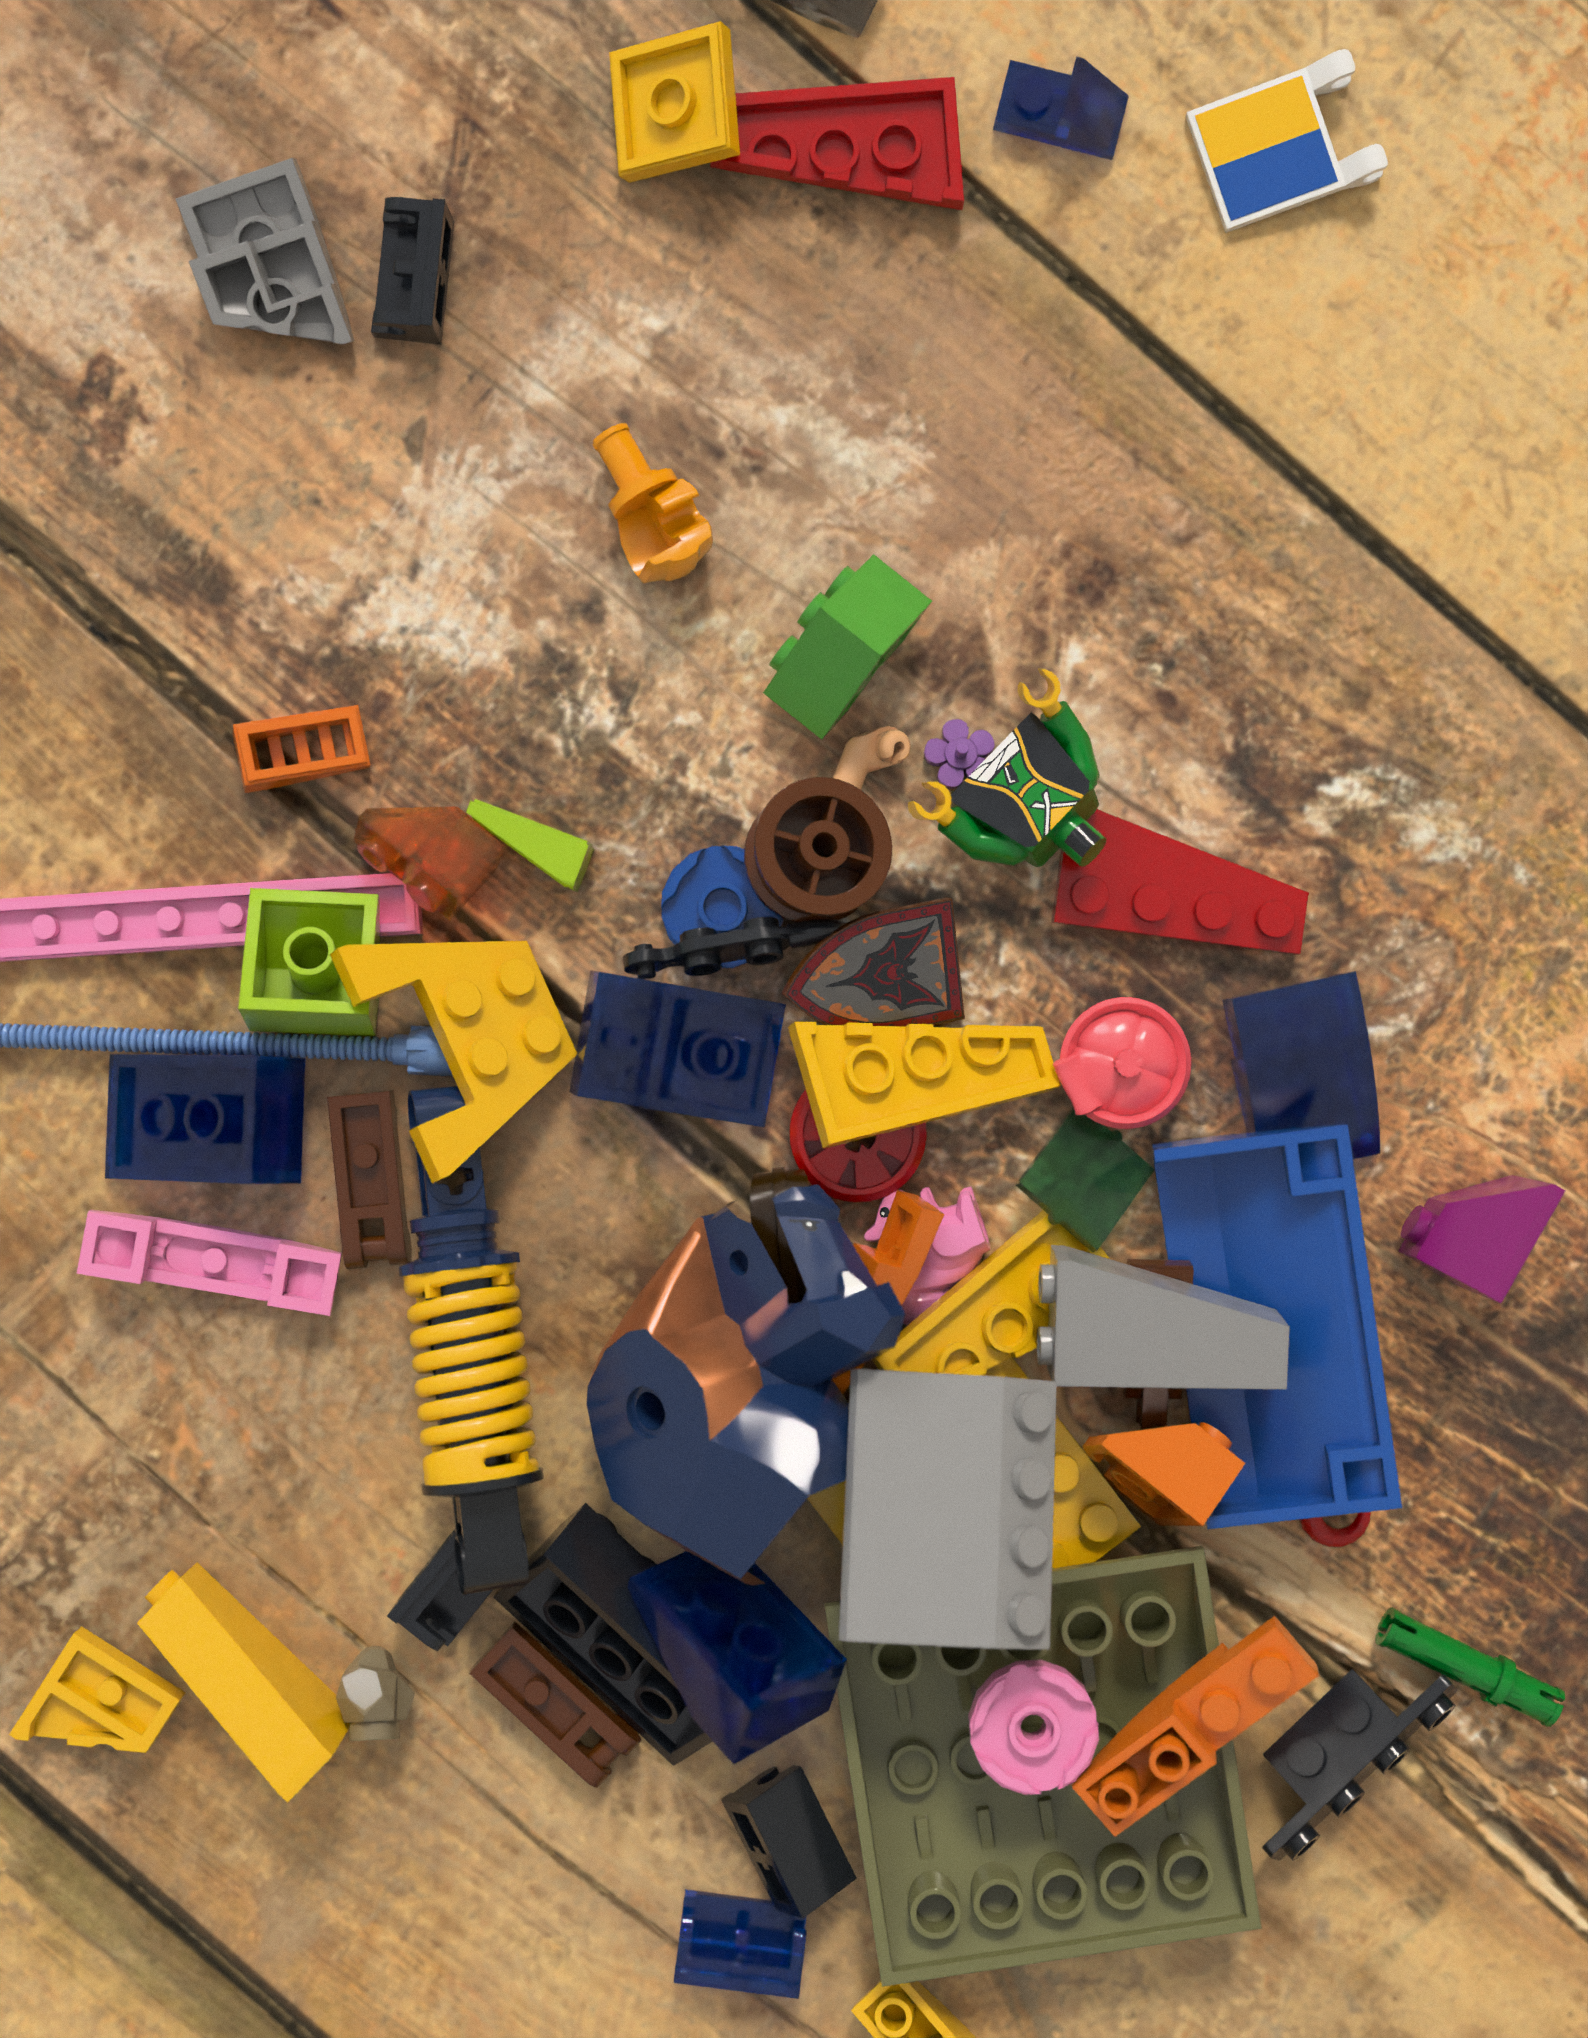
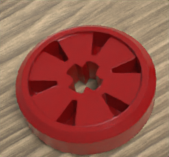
M805 1089L793 1109L789 1137L795 1162L799 1169L805 1171L808 1181L812 1185L818 1184L828 1196L848 1202H868L890 1195L901 1188L912 1177L924 1154L927 1129L926 1123L879 1134L875 1136L874 1141L869 1147L860 1143L857 1151L848 1149L845 1146L846 1143L823 1149Z

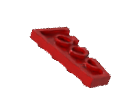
M955 77L735 93L740 155L710 162V167L963 210L964 191Z

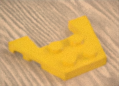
M527 941L344 945L330 954L353 1007L404 987L413 986L447 1061L465 1106L409 1130L432 1183L450 1176L577 1055Z

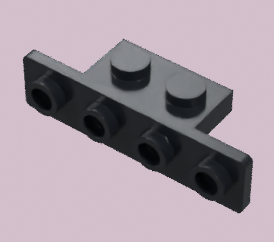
M1351 1669L1262 1754L1306 1803L1294 1817L1263 1845L1262 1849L1270 1858L1279 1861L1286 1855L1292 1861L1301 1857L1319 1839L1320 1834L1314 1828L1332 1811L1339 1818L1361 1800L1365 1791L1360 1787V1784L1377 1768L1382 1774H1386L1406 1757L1411 1749L1405 1741L1422 1725L1428 1731H1431L1450 1715L1456 1707L1450 1698L1458 1689L1443 1674L1397 1717L1366 1682Z

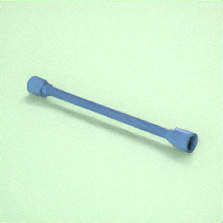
M0 1023V1048L3 1046L5 1048L20 1047L26 1049L28 1047L29 1049H34L36 1047L37 1049L52 1048L54 1050L59 1048L66 1050L68 1048L69 1050L76 1049L79 1051L83 1049L85 1051H90L91 1049L98 1051L100 1049V1051L108 1050L110 1052L115 1050L117 1052H122L123 1050L130 1052L132 1050L135 1053L139 1051L141 1053H146L147 1051L149 1053H154L155 1051L156 1053H163L164 1051L166 1054L171 1052L173 1054H178L179 1052L186 1054L188 1052L191 1055L196 1052L197 1055H202L203 1053L205 1055H210L211 1053L212 1055H218L220 1053L222 1056H226L228 1053L229 1056H234L235 1054L242 1056L244 1054V1056L249 1057L252 1054L253 1057H258V1055L261 1057H266L267 1055L268 1057H274L276 1055V1057L281 1058L284 1055L285 1058H290V1056L298 1058L300 1056V1058L305 1059L308 1056L309 1059L314 1057L317 1059H322V1057L330 1059L332 1057L334 1060L340 1057L341 1060L346 1058L348 1060H354V1058L362 1060L364 1058L365 1061L370 1059L373 1061L378 1059L386 1061L388 1059V1061L393 1062V1065H408L407 1072L411 1075L453 1076L431 1026H411L409 1034H394L388 1040L386 1037H381L379 1040L377 1036H374L372 1039L370 1036H365L363 1039L362 1036L355 1038V1036L351 1035L348 1038L345 1035L339 1038L338 1035H333V1037L325 1035L323 1037L321 1034L317 1036L314 1034L309 1036L301 1034L299 1036V1034L291 1035L286 1033L283 1035L278 1033L275 1035V1033H269L268 1035L265 1032L261 1034L258 1032L253 1034L245 1032L244 1034L243 1032L235 1033L233 1031L229 1033L226 1031L221 1033L213 1031L212 1033L209 1030L205 1032L202 1030L197 1032L190 1030L188 1032L187 1030L180 1031L178 1029L173 1031L171 1029H166L165 1031L157 1029L156 1031L153 1028L149 1030L146 1028L141 1030L134 1028L132 1030L131 1028L124 1029L122 1027L117 1029L115 1027H110L109 1029L102 1027L100 1029L97 1026L93 1028L90 1026L85 1028L78 1026L76 1028V1026L68 1027L66 1025L61 1027L54 1025L52 1027V1025L44 1026L40 1024L37 1026L30 1024L28 1026L27 1024L12 1025L6 1023L4 1025Z

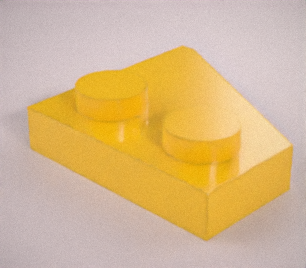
M81 1626L73 1633L9 1735L16 1740L29 1741L33 1736L67 1739V1745L92 1748L98 1744H107L115 1750L146 1753L160 1735L186 1692Z

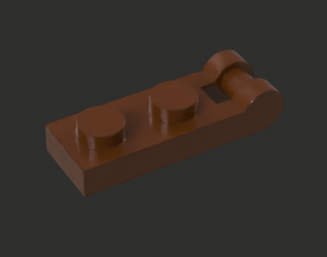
M394 1090L327 1097L342 1253L346 1269L367 1268L368 1261L388 1259L390 1265L407 1264L411 1262L412 1248L410 1233L407 1227ZM383 1217L385 1235L366 1236L363 1219Z
M516 1621L473 1665L469 1673L585 1782L595 1788H598L612 1773L610 1765L620 1754L628 1756L641 1742V1737L636 1730L621 1716L614 1714ZM590 1727L602 1737L593 1748L585 1746L579 1740Z

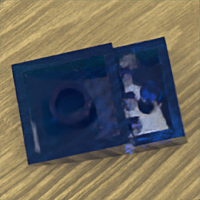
M590 970L569 1093L579 1097L635 1105L646 1109L765 1127L786 1004Z
M1356 971L1342 972L1222 999L1235 1059H1231L1247 1133L1348 1124L1353 1160L1381 1153L1375 1075Z

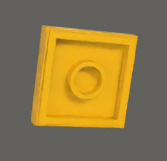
M715 22L609 52L619 177L631 183L740 155L731 31L723 22Z

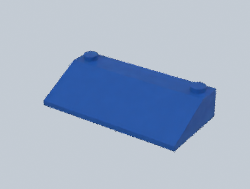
M1348 1124L1219 1135L1151 1144L1168 1260H1189L1193 1265L1194 1285L1274 1308L1289 1325L1287 1389H1186L1191 1423L1199 1425L1200 1422H1204L1218 1429L1232 1442L1229 1450L1245 1462V1465L1207 1519V1529L1402 1508Z

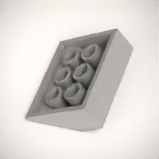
M851 1369L839 1641L991 1649H1050L1057 1381L998 1376Z

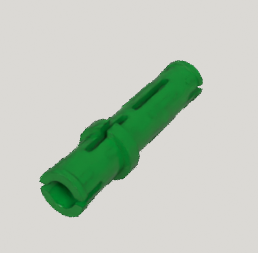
M1393 1607L1385 1612L1379 1622L1377 1629L1386 1633L1378 1632L1375 1635V1643L1377 1645L1397 1652L1479 1692L1480 1699L1483 1702L1497 1707L1498 1704L1506 1705L1546 1727L1554 1725L1560 1717L1564 1706L1553 1702V1700L1565 1701V1692L1558 1687H1553L1518 1670L1513 1660L1503 1655L1493 1658L1401 1613Z

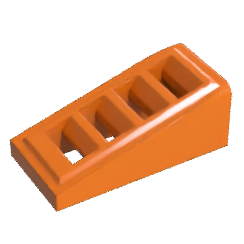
M358 705L233 724L234 744L245 793L274 789L366 769L371 766ZM342 724L348 756L336 758L330 727ZM317 730L323 760L311 762L305 732ZM292 735L298 764L286 766L280 737ZM267 740L272 768L260 770L255 743Z

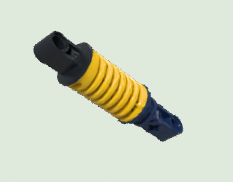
M458 1086L409 1091L408 1119L410 1130L465 1106ZM412 1140L415 1147L422 1216L411 1220L410 1228L411 1234L418 1236L417 1246L420 1252H418V1259L399 1267L400 1277L403 1276L406 1294L416 1298V1304L409 1307L407 1311V1319L413 1325L427 1326L411 1332L409 1336L410 1344L417 1350L431 1349L429 1352L417 1354L412 1360L415 1372L419 1374H434V1376L416 1381L415 1393L419 1397L436 1398V1401L423 1403L418 1407V1418L424 1423L438 1422V1426L424 1428L420 1433V1442L423 1446L432 1447V1453L426 1455L422 1461L425 1483L421 1484L422 1495L452 1497L456 1534L454 1541L455 1564L462 1595L526 1585L529 1579L528 1555L524 1534L521 1529L517 1488L542 1480L544 1474L543 1468L539 1467L537 1459L529 1456L528 1451H524L535 1445L536 1436L534 1431L529 1428L519 1427L528 1423L533 1417V1409L530 1403L522 1401L531 1392L530 1383L526 1378L519 1377L528 1368L527 1358L524 1354L515 1352L524 1346L525 1336L521 1330L511 1328L521 1323L523 1319L522 1310L519 1306L504 1304L516 1302L520 1297V1290L515 1282L517 1262H520L519 1252L498 1249L497 1242H495L497 1237L494 1227L495 1224L500 1223L499 1210L486 1208L480 1147L454 1171L457 1173L463 1172L464 1183L454 1187V1195H451L448 1185L431 1182Z

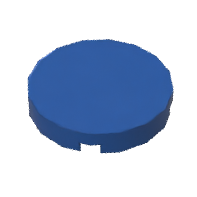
M711 846L690 853L671 871L662 891V920L668 937L674 945L680 942L679 936L681 933L695 928H712L717 931V934L742 930L741 924L743 922L758 917L777 918L779 926L783 923V918L767 908L753 891L745 870L744 849L738 846ZM746 959L721 963L722 968H736L747 962Z

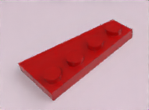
M1098 809L1087 820L1090 825L1107 839L1104 848L1098 856L1088 865L1081 867L1064 851L1061 850L1051 923L1291 955L1301 954L1309 895L1306 891Z

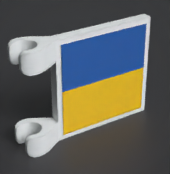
M1338 50L1306 68L1186 113V120L1225 233L1338 191L1368 185L1382 177L1383 170L1388 165V160L1384 148L1380 144L1370 145L1340 161L1337 160L1315 96L1341 90L1350 83L1351 75L1355 72V63L1349 50Z

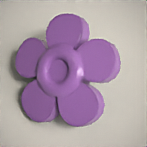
M960 719L946 722L942 728L943 740L938 738L930 739L924 749L926 762L932 766H941L937 774V780L948 789H957L963 782L964 774L968 778L985 760L984 757L989 756L993 752L995 746L993 737L985 730L975 731L967 739L969 733L966 722Z

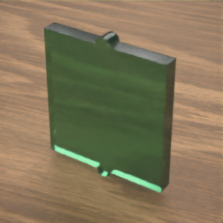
M1072 1107L1015 1186L1049 1214L1048 1221L1050 1224L1056 1225L1059 1223L1091 1252H1095L1100 1248L1155 1169L1122 1141L1120 1131L1114 1130L1111 1132L1106 1126L1091 1120L1086 1115H1075L1074 1107Z

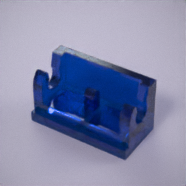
M685 1889L673 1983L799 1999L807 1930H805L807 1916L803 1919L778 1911L771 1900Z

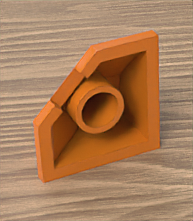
M1200 1422L1199 1425L1191 1423L1090 1436L1082 1446L1092 1460L1100 1463L1103 1457L1106 1459L1110 1467L1103 1476L1110 1486L1159 1526H1203L1245 1465V1462L1229 1450L1232 1446L1229 1438L1215 1427L1204 1422Z

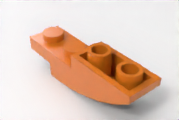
M1273 1616L1230 1649L1224 1643L1220 1644L1171 1683L1108 1742L1072 1784V1788L1113 1836L1116 1837L1215 1765L1216 1751L1319 1677L1317 1664L1280 1621Z

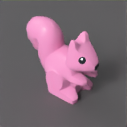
M972 1186L966 1187L960 1192L957 1204L947 1207H939L929 1187L923 1188L920 1192L921 1198L945 1215L919 1276L901 1306L905 1313L903 1321L905 1325L910 1324L950 1290V1287L968 1275L979 1265L984 1253L991 1250L988 1233ZM897 1190L883 1197L878 1208L875 1223L864 1234L866 1241H879Z

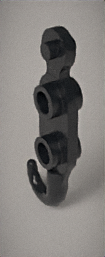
M758 917L743 922L741 924L742 930L717 934V931L712 928H695L681 933L679 936L680 942L669 948L657 949L653 948L651 944L636 945L634 951L623 956L624 971L628 974L637 975L638 979L645 980L656 977V972L673 966L684 967L686 975L703 976L718 972L722 968L721 963L746 959V962L750 965L772 964L784 958L783 950L789 946L794 949L816 945L845 923L831 919H814L790 923L786 928L779 926L777 918Z

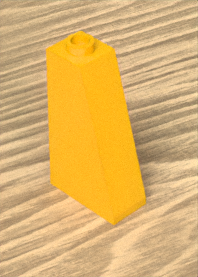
M198 1562L181 1577L172 1569L144 1597L153 1607L137 1624L275 1791L288 1803L333 1756L349 1730V1723L344 1722L337 1703V1695Z

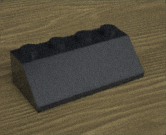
M587 1503L561 1523L528 1558V1584L499 1589L493 1597L673 1766L731 1731L769 1675L754 1661L752 1654L744 1645L732 1640L708 1618L707 1612L698 1602L687 1598L663 1575L660 1567L652 1559L641 1555L617 1532L615 1525L607 1517L596 1513Z

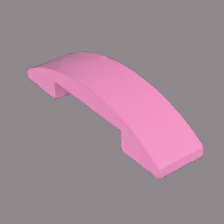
M89 1210L77 1274L136 1284L149 1281L268 1301L267 1306L330 1316L342 1253L292 1240L224 1227L159 1217Z

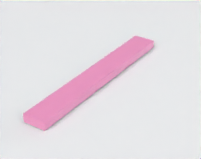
M401 872L0 899V962L244 946L250 888L378 894L380 901V937L423 935L420 877L418 872Z

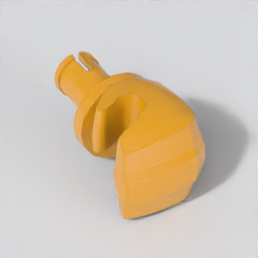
M627 423L612 426L599 434L593 440L592 445L599 452L619 488L608 506L615 519H618L620 542L626 558L642 583L661 580L669 582L683 578L695 569L697 562L711 550L713 545L712 527L709 521L699 513L693 499L699 496L696 488L683 478L677 479L670 468L651 470L629 432L630 428Z

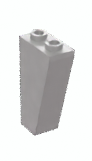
M1051 1245L1050 1265L1040 1264L1038 1276L1040 1303H1049L1048 1327H1038L1037 1361L1038 1365H1047L1052 1381H1057V1387L1287 1389L1289 1325L1276 1309L1065 1245Z

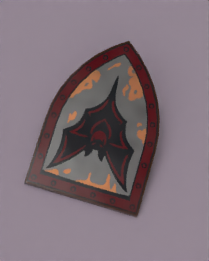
M947 897L881 910L845 923L816 944L802 959L790 976L781 994L799 1010L824 1025L873 1023V1026L905 1027L908 1024H933L934 1026L965 1019L952 898Z

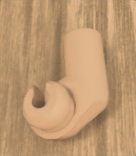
M891 726L878 727L850 738L845 744L833 778L848 782L861 790L867 773L894 764H900L907 759L911 749L909 738L904 732Z

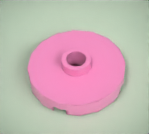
M1043 1660L1015 1661L993 1672L976 1691L968 1714L970 1743L982 1770L1001 1787L1023 1795L1042 1794L1041 1791H1048L1056 1787L1059 1790L1074 1783L1091 1764L1099 1741L1096 1710L1084 1685L1065 1668ZM1029 1715H1037L1043 1719L1041 1728L1035 1732L1022 1730L1021 1723Z

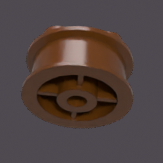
M828 777L802 779L780 790L767 803L752 823L744 847L745 870L753 891L767 908L776 915L793 923L814 919L840 921L866 903L880 889L889 872L892 860L890 829L877 804L856 786ZM812 845L820 847L825 857L817 855Z

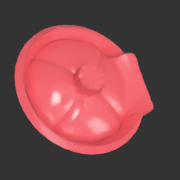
M1119 997L1095 1004L1074 1021L1064 1038L1060 1059L1053 1062V1067L1063 1089L1072 1102L1075 1115H1086L1091 1120L1111 1128L1134 1129L1160 1120L1178 1104L1185 1093L1190 1079L1191 1052L1182 1028L1163 1008L1143 999Z

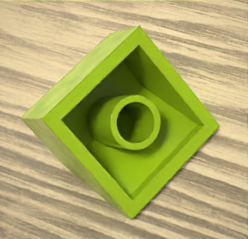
M250 888L238 1010L249 1031L376 1036L379 998L353 1007L330 954L344 945L380 944V901L378 894Z

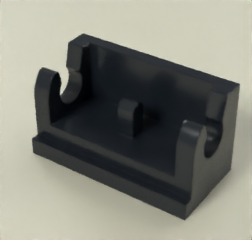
M385 198L380 267L371 333L374 338L442 345L454 220L444 199Z
M455 1529L398 1598L387 1615L393 1622L402 1625L421 1642L436 1651H439L443 1645L448 1647L460 1630L493 1591L489 1590L462 1595L455 1564Z
M793 1765L779 1773L776 1766L756 1776L734 1793L730 1792L721 1799L776 1910L804 1919L857 1879L801 1766Z

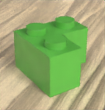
M874 554L856 572L849 566H846L830 585L825 595L820 592L801 614L797 623L805 630L799 639H796L793 635L790 636L775 654L769 666L777 672L763 693L822 740L850 710L877 670L904 642L932 603V600Z

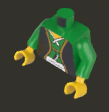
M1039 668L1040 675L1046 679L1048 684L1046 694L1042 698L1035 700L1031 697L1026 685L1021 682L1018 684L1017 692L1025 704L1042 710L1043 713L1040 719L1031 712L951 795L949 790L939 782L921 783L936 798L935 808L930 813L926 812L915 801L908 802V810L918 820H936L939 822L938 830L974 860L1015 866L1025 860L1035 867H1040L1060 848L1079 866L1084 867L1098 856L1107 840L1087 822L1099 806L1094 788L1098 783L1100 774L1089 735L1068 703L1065 701L1058 702L1057 700L1061 692L1058 677L1051 671Z

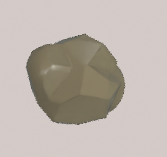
M371 1646L362 1650L341 1678L336 1700L344 1722L349 1723V1741L399 1739L400 1720H407L415 1693L406 1680L396 1671L390 1652L381 1646Z

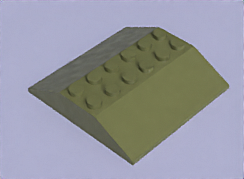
M1202 1546L1052 1568L1050 1649H991L839 1641L841 1601L824 1603L882 1987L1262 1929L1233 1739L1216 1751L1215 1765L1114 1837L1075 1792L1072 1784L1059 1790L1056 1787L1048 1791H1041L1042 1794L1023 1795L1001 1787L982 1770L969 1737L968 1714L976 1691L993 1672L1015 1661L1043 1660L1065 1668L1084 1685L1096 1710L1099 1741L1093 1755L1094 1758L1145 1706L1194 1664L1219 1646L1205 1551ZM1029 1715L1022 1721L1021 1729L1026 1732H1035L1041 1728L1043 1719L1037 1715Z

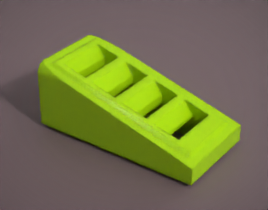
M477 799L474 801L470 800L466 812L472 816V820L565 888L572 889L575 892L579 891L594 852L591 843Z

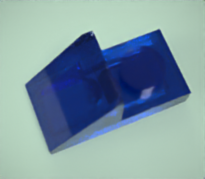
M1076 56L1071 75L1010 60L993 130L1112 160L1129 95L1081 57Z

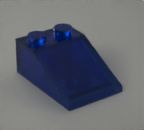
M110 1054L105 1178L235 1184H301L306 1058L261 1055Z
M685 1551L630 1577L627 1587L692 1718L734 1765L828 1712L847 1659L755 1562L747 1572L766 1584H745L690 1552Z

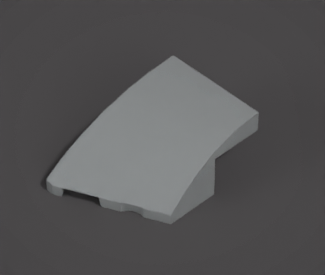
M290 158L176 198L177 205L198 258L190 260L189 264L213 324L322 340L337 344H347L354 341L333 264L297 159Z

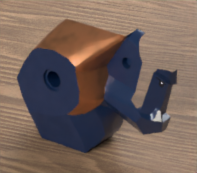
M818 1184L808 1187H792L772 1199L778 1219L807 1288L802 1302L788 1304L787 1287L751 1223L736 1217L727 1208L735 1201L730 1202L714 1214L697 1218L685 1236L638 1294L600 1352L587 1388V1409L595 1449L611 1500L647 1527L741 1582L750 1585L766 1584L747 1571L805 1500L814 1493L846 1481L849 1402L832 1380L894 1348L905 1318V1313L890 1283L887 1282L880 1285L875 1283L838 1221L839 1207Z

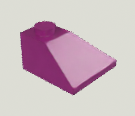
M1511 1175L1430 1197L1424 1207L1421 1205L1415 1207L1404 1222L1401 1237L1405 1240L1398 1252L1463 1289L1502 1303L1563 1197L1565 1190L1555 1184Z

